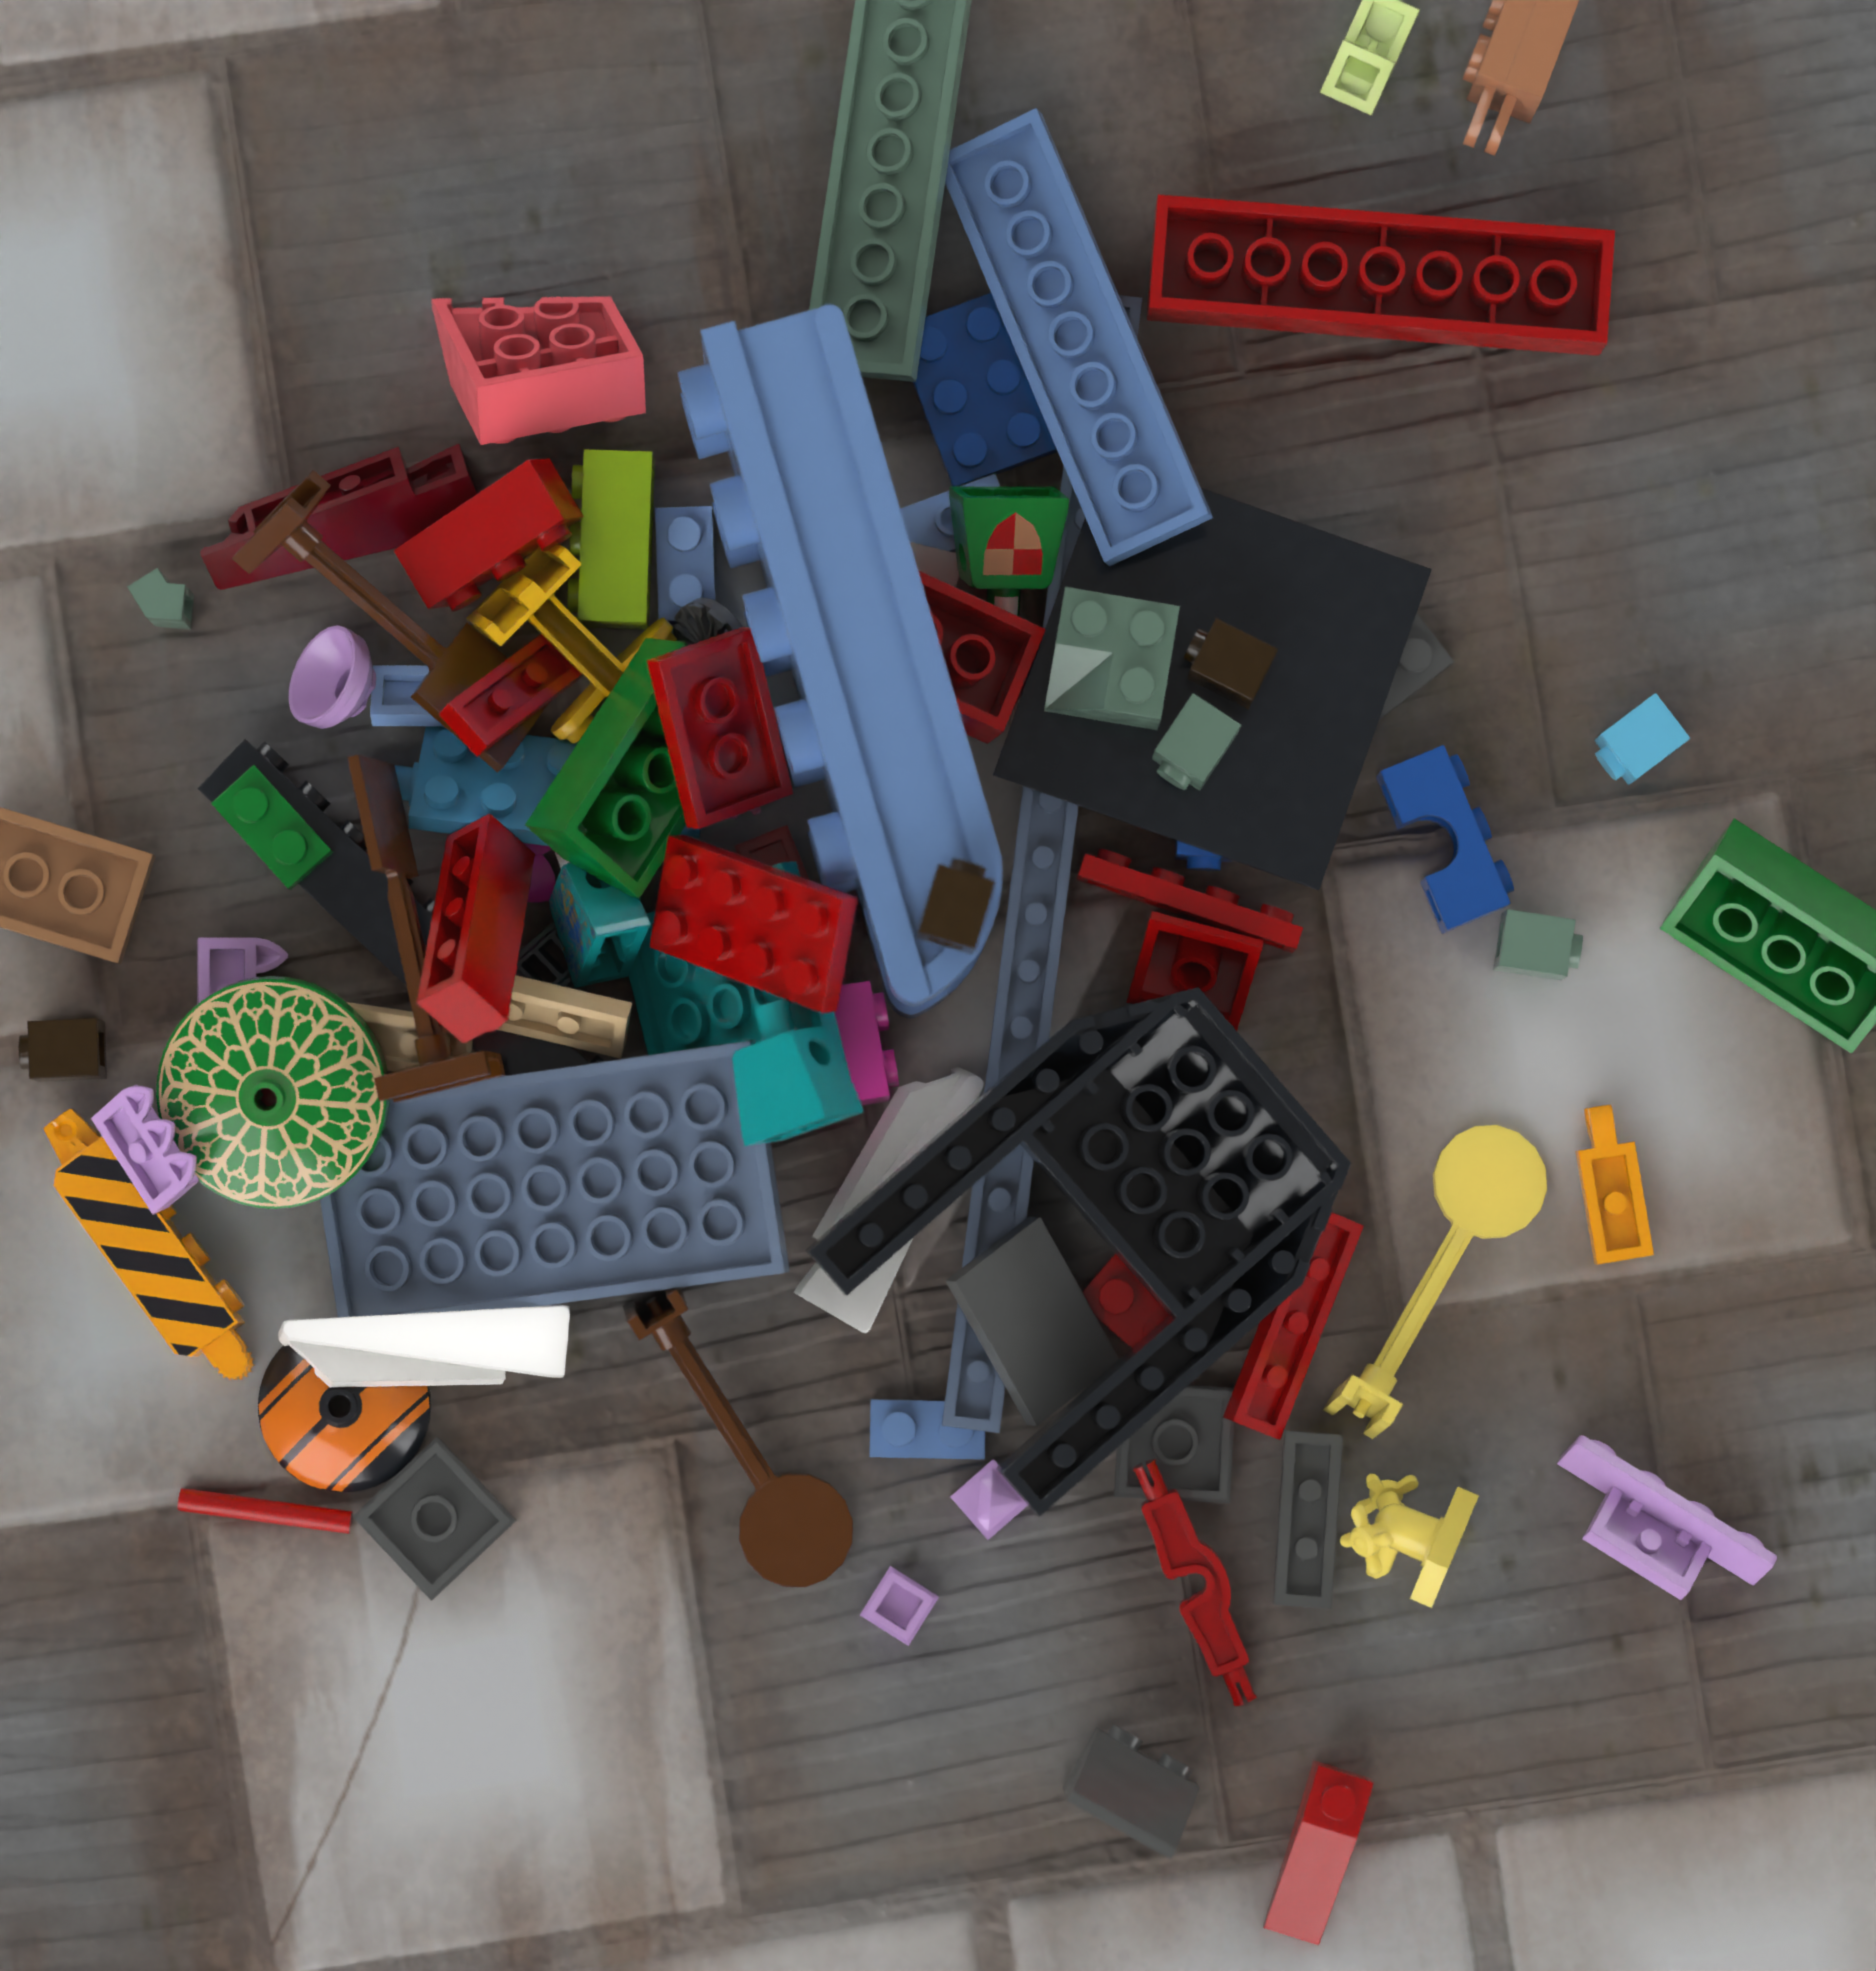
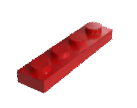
M1099 849L1096 857L1085 853L1076 879L1078 881L1225 931L1263 940V944L1290 953L1297 949L1304 927L1292 924L1294 914L1286 910L1262 904L1260 911L1257 912L1239 906L1240 896L1230 891L1208 885L1204 894L1183 887L1186 878L1177 873L1153 867L1151 875L1130 869V858L1105 849Z
M1333 1212L1331 1213L1326 1228L1322 1231L1309 1264L1311 1265L1303 1284L1260 1321L1223 1418L1272 1438L1281 1439L1364 1225Z

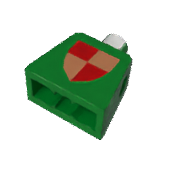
M950 486L949 499L957 568L960 578L971 588L987 589L986 602L1019 616L1021 589H1045L1052 583L1069 509V498L1055 487Z

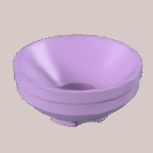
M336 625L319 632L309 642L296 663L289 686L290 710L299 722L325 729L333 727L350 717H355L365 709L369 695L376 686V673L373 669L370 651L365 640L352 630Z

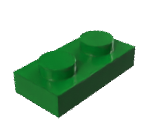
M255 765L248 769L211 803L290 891L333 853L328 845Z

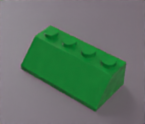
M645 638L525 824L527 828L564 860L633 898H640L665 858L668 836L680 835L686 826L647 664L649 659L689 646L685 642Z
M1734 818L1708 852L1663 921L1660 929L1852 1054L1876 1024V910Z

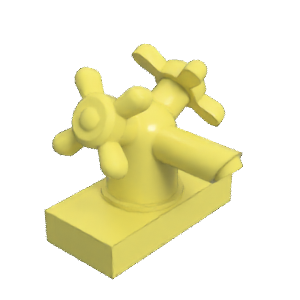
M1369 1474L1366 1477V1484L1370 1489V1497L1359 1501L1352 1508L1351 1517L1356 1527L1352 1529L1351 1533L1344 1534L1340 1538V1543L1343 1547H1352L1356 1553L1365 1557L1366 1574L1374 1579L1390 1572L1398 1552L1422 1562L1420 1566H1423L1410 1599L1432 1608L1479 1495L1457 1487L1445 1517L1441 1516L1440 1519L1409 1508L1401 1502L1403 1494L1418 1487L1419 1483L1416 1476L1407 1475L1399 1482L1393 1480H1380L1376 1474ZM1378 1509L1379 1513L1375 1517V1522L1370 1525L1367 1515Z

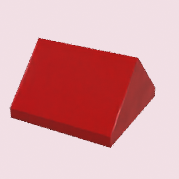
M1152 911L1146 925L1126 1003L1136 1004L1199 987L1237 1031L1264 941Z

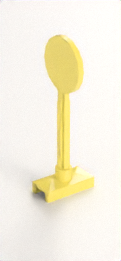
M1499 1125L1474 1126L1457 1134L1438 1156L1433 1172L1434 1197L1444 1216L1451 1222V1227L1375 1362L1367 1364L1359 1378L1352 1374L1337 1387L1323 1409L1333 1416L1347 1404L1354 1408L1352 1413L1357 1417L1363 1418L1366 1415L1371 1418L1363 1432L1364 1435L1371 1439H1374L1388 1428L1403 1404L1389 1396L1397 1383L1394 1375L1472 1237L1476 1236L1482 1239L1505 1238L1524 1229L1542 1208L1547 1192L1546 1167L1535 1146L1519 1132Z

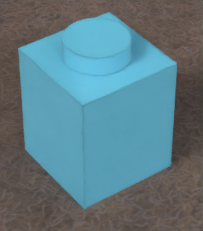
M1655 693L1594 740L1600 747V750L1595 755L1610 777L1617 780L1622 776L1625 782L1630 785L1691 738Z

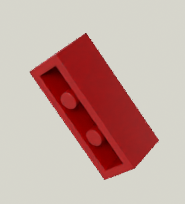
M550 458L528 459L393 551L427 609L450 607L451 611L455 612L476 601L482 595L478 587L495 577L497 582H500L521 571L527 565L523 557L540 547L542 552H545L556 544L560 545L572 536L568 527L584 516Z

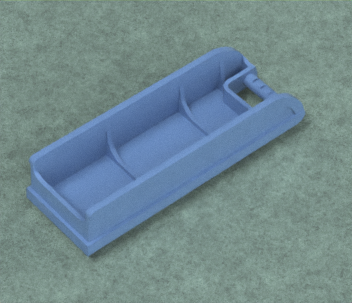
M826 304L820 308L738 331L735 321L701 330L704 365L677 372L682 390L680 397L698 459L728 452L734 477L710 483L714 500L712 507L730 569L757 561L761 565L767 588L742 595L745 607V612L743 613L746 626L751 629L766 677L791 670L800 700L775 707L778 730L793 787L797 788L823 780L832 813L807 820L809 827L807 834L821 884L843 893L855 890L887 1001L898 1015L913 1019L928 1012L957 989L976 964L986 944L999 906L1002 889V855L844 315L837 306ZM952 859H960L986 868L984 878L996 881L973 955L916 938L935 870L938 864L950 867Z

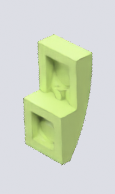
M1362 0L1320 93L1372 116L1421 9L1400 0Z

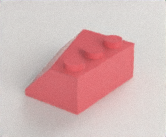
M611 296L542 297L535 303L534 307L505 305L504 298H483L482 308H452V298H431L432 310L450 385L480 445L489 443L504 444L520 437L546 432L561 433L569 430L571 427L602 421L617 422L628 416L646 413L643 354Z

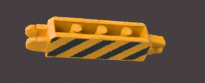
M70 1108L52 1120L43 1129L62 1164L56 1169L53 1186L172 1351L178 1355L199 1357L204 1353L213 1367L219 1369L218 1373L223 1374V1378L227 1377L229 1380H232V1378L233 1380H238L239 1378L242 1380L244 1376L249 1377L248 1374L253 1372L252 1367L255 1366L253 1364L255 1358H252V1352L249 1353L247 1351L249 1347L236 1331L237 1328L245 1323L237 1312L245 1305L225 1278L216 1283L204 1264L210 1261L211 1258L194 1234L190 1232L183 1237L170 1218L177 1214L173 1204L167 1209L152 1214L104 1138L75 1109Z

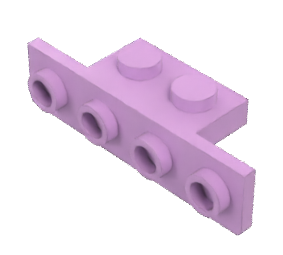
M1580 1435L1561 1455L1557 1463L1606 1494L1582 1539L1679 1600H1682L1690 1592L1707 1558L1753 1586L1773 1568L1777 1560V1556L1764 1548V1545L1758 1538L1746 1532H1738L1717 1519L1708 1507L1695 1501H1688L1666 1487L1665 1483L1655 1474L1639 1470L1616 1456L1614 1450L1603 1442L1590 1440Z

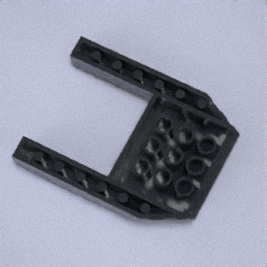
M1199 987L1071 1020L973 1102L805 1250L838 1289L847 1296L1019 1144L1026 1150L1169 1314L1168 1317L996 1468L1039 1517L1303 1284L1321 1233L1325 1230L1332 1213V1206L1338 1191L1342 1188L1351 1166V1162Z

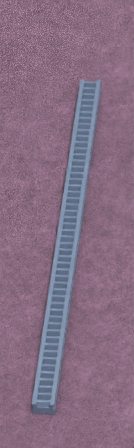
M1119 295L1136 337H1138L1142 298ZM1064 465L1060 491L1069 498V509L1052 583L1048 587L1043 628H1046L1085 520V515ZM1024 786L1020 804L984 1093L1044 1044L1050 1036L1078 806ZM1020 1144L972 1186L962 1268L1027 1218L1034 1160ZM957 1302L942 1426L1000 1433L1005 1386Z

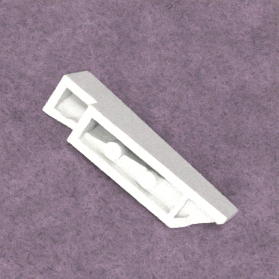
M956 1067L951 1069V1075L929 1083L915 1081L898 1087L812 1237L815 1239L820 1238L975 1102L985 1087V1081L975 1074ZM913 1238L847 1296L838 1289L817 1263L812 1266L801 1280L794 1293L862 1333H867L874 1323Z
M567 1305L287 1320L281 1325L278 1339L284 1346L290 1345L314 1367L315 1375L330 1388L502 1384L506 1379L505 1371L563 1378L565 1374L570 1311Z

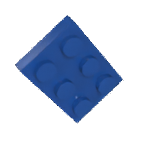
M992 293L927 316L925 318L916 382L912 383L951 486L960 487L1058 452Z

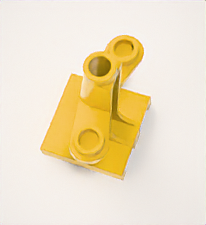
M556 544L545 552H542L540 547L532 551L524 559L527 564L526 567L515 575L503 580L466 619L482 635L499 646H502L528 620L590 682L587 688L561 714L551 728V732L559 740L566 738L571 744H574L581 739L594 719L591 713L604 698L607 699L645 638L676 641L677 638L671 633L673 626L665 618H660L615 657L553 594L582 565L567 548Z

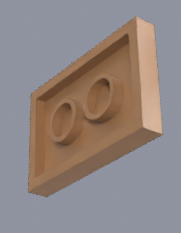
M0 807V928L121 965L156 856L142 850Z

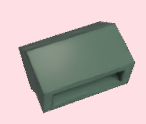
M156 568L127 586L145 617L155 627L191 629L194 594L185 584L170 583L168 578Z

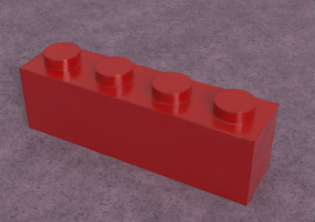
M490 813L448 835L446 838L417 997V1004L463 1044L485 1032L495 1031L508 1021L535 853Z

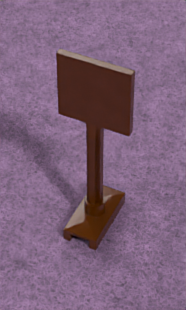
M312 470L253 531L255 534L233 556L232 560L250 574L281 546L300 562L305 559L428 666V674L414 691L411 698L462 741L438 714L451 700L508 658L468 623L461 627L447 648L443 647L321 541L323 535L307 521L331 485ZM547 705L479 757L498 773L504 768Z
M359 754L347 757L372 871L386 874L388 879V901L418 1039L414 1040L419 1064L374 1078L378 1100L393 1099V1102L398 1103L505 1076L501 1053L477 1051L453 1056L449 1034L443 1033L442 1025L417 1004L426 950L414 895L406 878L417 877L419 874L395 765Z

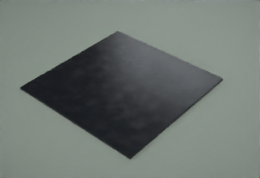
M1203 488L1201 490L1212 513V519L1112 566H1108L1103 561L1085 518L993 776L1319 891L1432 569ZM1065 587L1180 606L1158 730L1044 711ZM1216 618L1278 649L1275 659L1249 710L1187 679L1193 663L1183 659L1198 628L1209 633ZM1193 693L1241 724L1238 735L1200 791L1190 784L1186 790H1182L1169 783L1157 773L1160 764L1152 760L1155 749Z

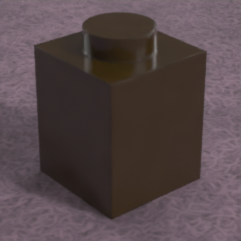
M1216 618L1209 633L1198 628L1183 659L1193 663L1187 679L1249 710L1275 659L1278 649Z
M952 859L950 867L938 864L916 934L917 939L973 955L996 883L994 880L984 878L986 868L960 859Z
M97 1018L27 1021L28 1035H20L19 1062L21 1069H29V1079L37 1082L107 1079L104 1021Z

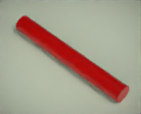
M181 1488L178 1498V1511L350 1534L353 1520V1511L193 1489Z

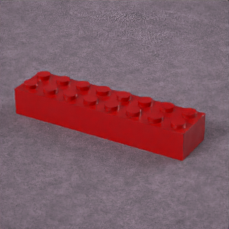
M1158 194L1154 213L1146 320L1599 356L1608 342L1615 230Z

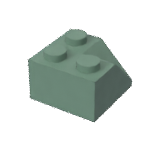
M1065 587L1044 711L1158 730L1180 606Z

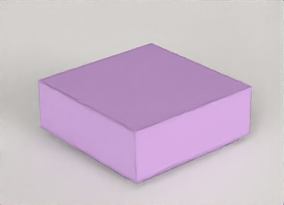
M890 1565L860 1613V1616L909 1646L939 1596Z

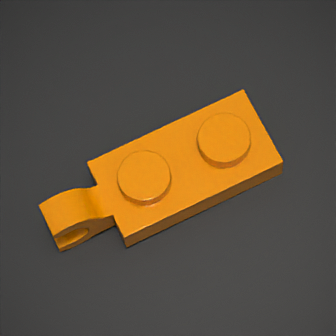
M1611 1104L1585 1108L1586 1127L1592 1148L1578 1150L1575 1153L1594 1264L1598 1265L1652 1256L1654 1251L1635 1141L1617 1143Z

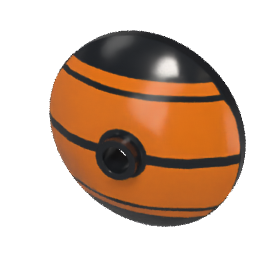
M283 1345L270 1361L263 1376L258 1397V1417L263 1438L269 1450L288 1473L303 1483L321 1490L341 1493L356 1492L387 1482L413 1460L423 1444L429 1428L431 1393L429 1386L330 1388L315 1375L314 1367L290 1345ZM337 1395L346 1396L351 1403L350 1412L342 1418L335 1416L330 1409L331 1401Z

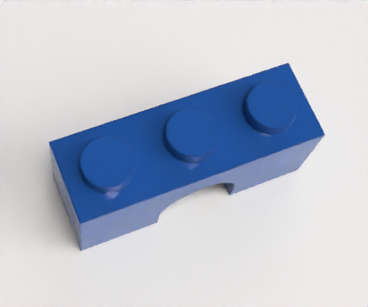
M1442 745L1381 770L1376 779L1397 829L1418 821H1431L1442 826L1452 840L1453 854L1448 866L1424 877L1420 881L1441 933L1444 934L1509 906L1511 902L1507 894L1514 891L1513 882L1504 862L1501 859L1496 862L1492 860L1485 843L1486 840L1492 838L1491 830L1481 808L1476 807L1471 810L1463 788L1470 786V782L1460 757L1457 754L1449 757L1445 746Z

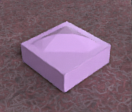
M994 1459L988 1462L950 1496L987 1540L993 1537L1028 1506L997 1471L996 1468L999 1465Z

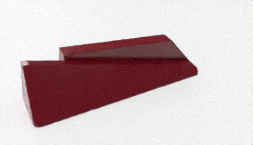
M460 444L451 446L407 468L398 446L322 475L321 477L331 486L307 522L323 535L321 541L345 561L398 548L478 494ZM298 485L238 507L228 519L231 531L229 536L223 542L209 547L205 546L200 551L203 562L217 589L224 590L314 568L305 559L302 562L297 560L283 546L250 574L232 560L233 556L255 534L253 531Z

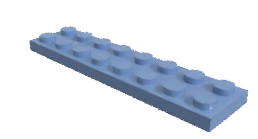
M1035 108L951 149L945 184L1103 561L1108 566H1112L1212 519V513L1042 113Z

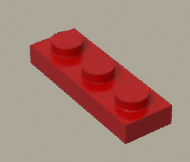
M540 634L451 700L438 715L478 757L576 683L583 675Z

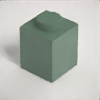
M1193 693L1154 751L1152 760L1160 764L1157 773L1169 783L1182 790H1186L1190 784L1200 791L1238 735L1241 724Z
M1507 909L1501 914L1493 970L1555 980L1566 978L1569 968L1577 969L1581 958L1583 935L1574 934L1576 920Z

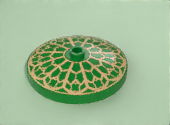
M279 976L255 977L227 985L214 992L189 1011L177 1025L166 1044L159 1064L156 1083L157 1109L160 1119L175 1123V1136L173 1140L179 1150L196 1156L195 1174L199 1182L205 1187L230 1201L246 1206L266 1209L292 1208L320 1200L335 1192L355 1176L369 1160L384 1132L390 1106V1099L385 1101L378 1100L374 1078L388 1074V1069L383 1052L374 1033L354 1008L343 999L325 988L304 980ZM269 1088L274 1091L277 1096V1103L272 1104L270 1107L265 1105L261 1101L263 1093L260 1089Z

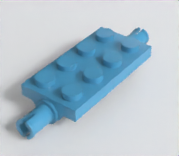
M426 726L419 762H414L413 767L395 765L402 800L409 801V829L452 834L490 813L523 843L548 846L527 828L525 824L578 742L571 744L568 740L564 739L559 740L556 738L526 735L504 768L497 773L479 756L476 757L462 741L444 726ZM685 826L680 835L700 839L701 829L687 828Z

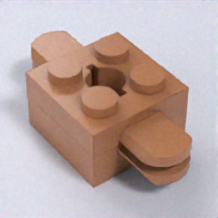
M1492 0L1482 26L1492 31L1491 36L1479 35L1462 79L1473 83L1467 100L1477 104L1463 141L1464 145L1474 148L1488 109L1498 112L1484 150L1488 154L1495 156L1510 116L1530 124L1545 93L1579 0Z

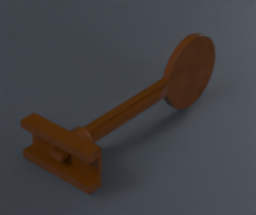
M679 1287L664 1289L667 1299L660 1303L656 1297L648 1300L646 1305L649 1310L641 1314L633 1300L623 1305L626 1320L638 1340L652 1334L661 1350H668L755 1487L739 1517V1542L747 1562L762 1578L782 1587H808L826 1580L844 1563L852 1545L853 1520L845 1499L829 1482L809 1473H785L780 1476L773 1473L689 1340L688 1336L692 1332L681 1316L689 1309L684 1294Z

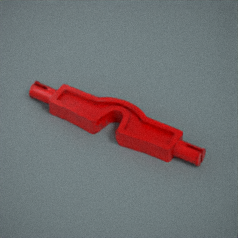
M1156 1459L1146 1461V1466L1154 1483L1150 1482L1143 1464L1140 1463L1133 1467V1471L1136 1473L1147 1499L1141 1503V1510L1153 1536L1164 1576L1167 1579L1174 1580L1177 1577H1185L1188 1574L1197 1573L1206 1580L1202 1590L1180 1602L1179 1611L1201 1648L1211 1674L1214 1677L1222 1675L1234 1702L1233 1705L1235 1707L1244 1705V1700L1236 1684L1237 1682L1240 1683L1246 1700L1249 1703L1256 1699L1257 1695L1254 1693L1243 1667L1249 1662L1248 1653L1229 1611L1231 1589L1226 1569L1217 1553L1208 1544L1198 1539L1178 1490L1171 1489L1168 1491L1157 1466Z

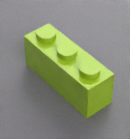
M584 449L583 465H573L572 497L573 499H582L581 512L584 517L581 519V522H576L570 526V532L572 533L570 537V552L574 556H580V563L582 565L579 567V578H569L568 610L578 613L577 619L586 628L646 630L649 627L655 459L651 451Z

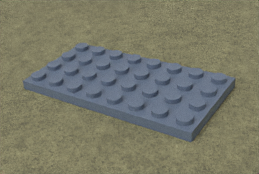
M755 1040L507 1075L398 1103L390 1099L384 1132L369 1160L345 1185L320 1199L338 1318L537 1307L782 1274L790 1271L771 1143L744 1147L741 1133L732 1057L735 1050L756 1043Z

